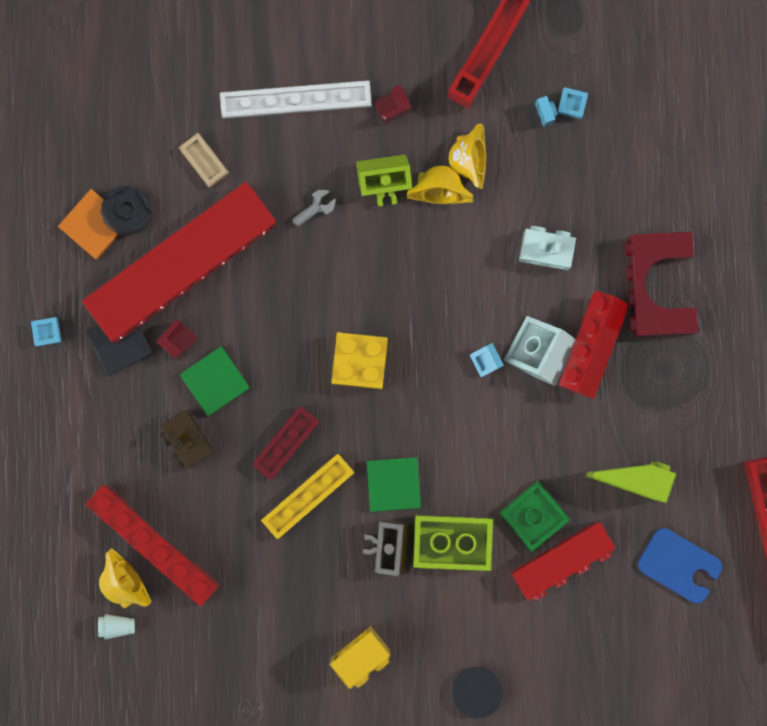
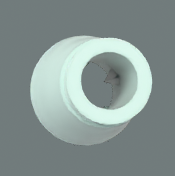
M105 614V617H98V637H105V640L134 634L135 632L134 618L129 619Z

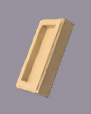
M199 133L178 147L209 189L229 174Z

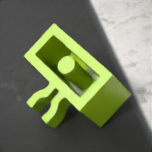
M406 154L356 161L362 196L377 194L378 207L383 206L382 199L386 192L391 196L392 204H397L394 191L412 189L410 164Z

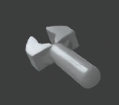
M317 190L312 194L314 198L313 204L292 219L293 223L296 226H300L318 212L325 213L328 216L335 208L336 199L332 200L328 205L319 206L321 199L330 194V191Z

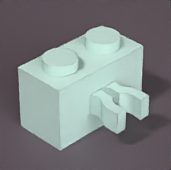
M531 226V229L524 231L519 262L563 270L571 268L576 238L570 237L571 233L565 231H556L555 234L547 233L545 228Z

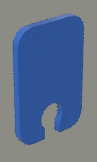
M660 528L654 533L638 562V567L642 573L694 603L703 602L710 592L707 588L694 584L693 574L695 571L704 569L708 572L709 576L716 580L722 571V563L718 558L666 528Z

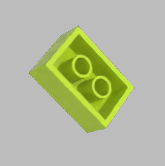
M415 515L413 567L491 571L493 519Z

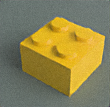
M337 332L332 384L382 390L388 338Z
M370 626L331 658L330 665L349 689L354 685L358 688L369 679V673L373 669H376L378 672L389 663L390 649Z

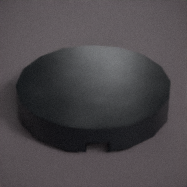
M120 186L109 191L103 199L101 205L103 222L111 231L119 235L130 236L137 234L146 228L151 219L152 206L149 198L137 188L135 190L130 188V186Z
M469 667L460 672L454 680L452 696L453 702L461 713L467 717L479 719L486 718L497 710L501 704L503 691L498 677L492 671L483 667Z

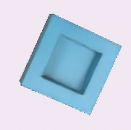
M564 87L557 114L582 119L588 93Z
M547 96L537 99L535 106L543 127L552 125L555 121V116H557V110L553 101L549 102Z
M57 317L31 321L35 347L62 343Z
M493 343L470 354L480 377L504 366Z

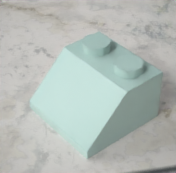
M527 316L504 361L542 381L556 386L565 369L576 339L562 329Z

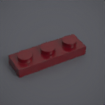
M299 406L252 465L272 481L320 422Z

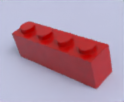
M598 291L593 292L559 386L575 394L591 399L595 398L629 304L616 296Z
M595 521L510 573L527 600L532 598L533 601H536L547 594L545 590L553 585L555 588H558L569 581L567 579L568 576L575 572L577 575H580L589 570V564L595 560L602 562L612 556L611 551L616 548L601 522Z

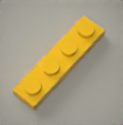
M339 454L335 455L261 521L278 540L355 472Z

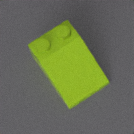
M651 462V465L643 464L588 471L586 477L658 502L666 503L676 473L670 471L671 466L660 462Z

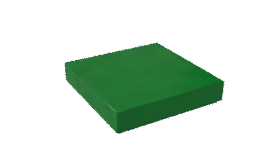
M222 346L180 374L207 416L212 415L250 389Z
M417 457L367 461L370 512L421 508Z
M536 481L499 512L531 552L570 521L569 517L539 481Z

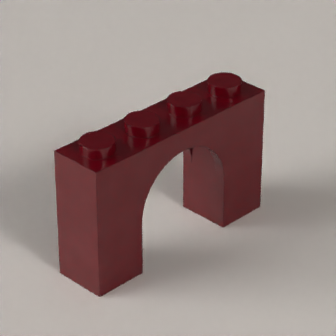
M693 232L632 234L629 236L628 241H625L624 248L625 256H629L630 266H626V280L631 282V291L627 292V303L629 306H632V316H629L628 324L629 331H633V337L693 335L698 333L697 307L664 308L658 306L649 298L645 289L646 274L654 263L690 260L694 257Z

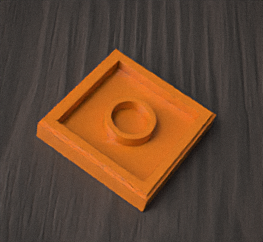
M90 189L58 227L93 258L98 260L119 234L111 231L104 224L101 216L103 199Z

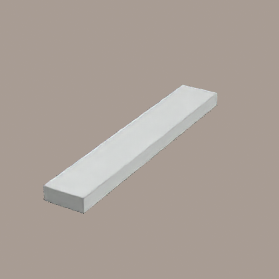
M370 81L220 93L222 119L372 107Z

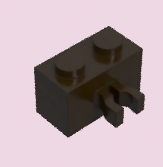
M189 410L182 411L160 426L162 429L160 436L167 446L170 444L176 451L173 456L180 467L185 466L187 469H191L215 453Z
M392 519L380 521L378 536L375 534L364 535L365 540H371L374 544H377L372 549H363V554H374L377 552L375 573L393 576L409 573L414 522Z

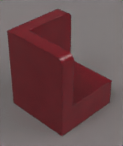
M401 84L392 88L391 94L374 102L384 125L410 113L412 109Z
M176 319L156 342L171 356L179 360L196 341L197 336Z

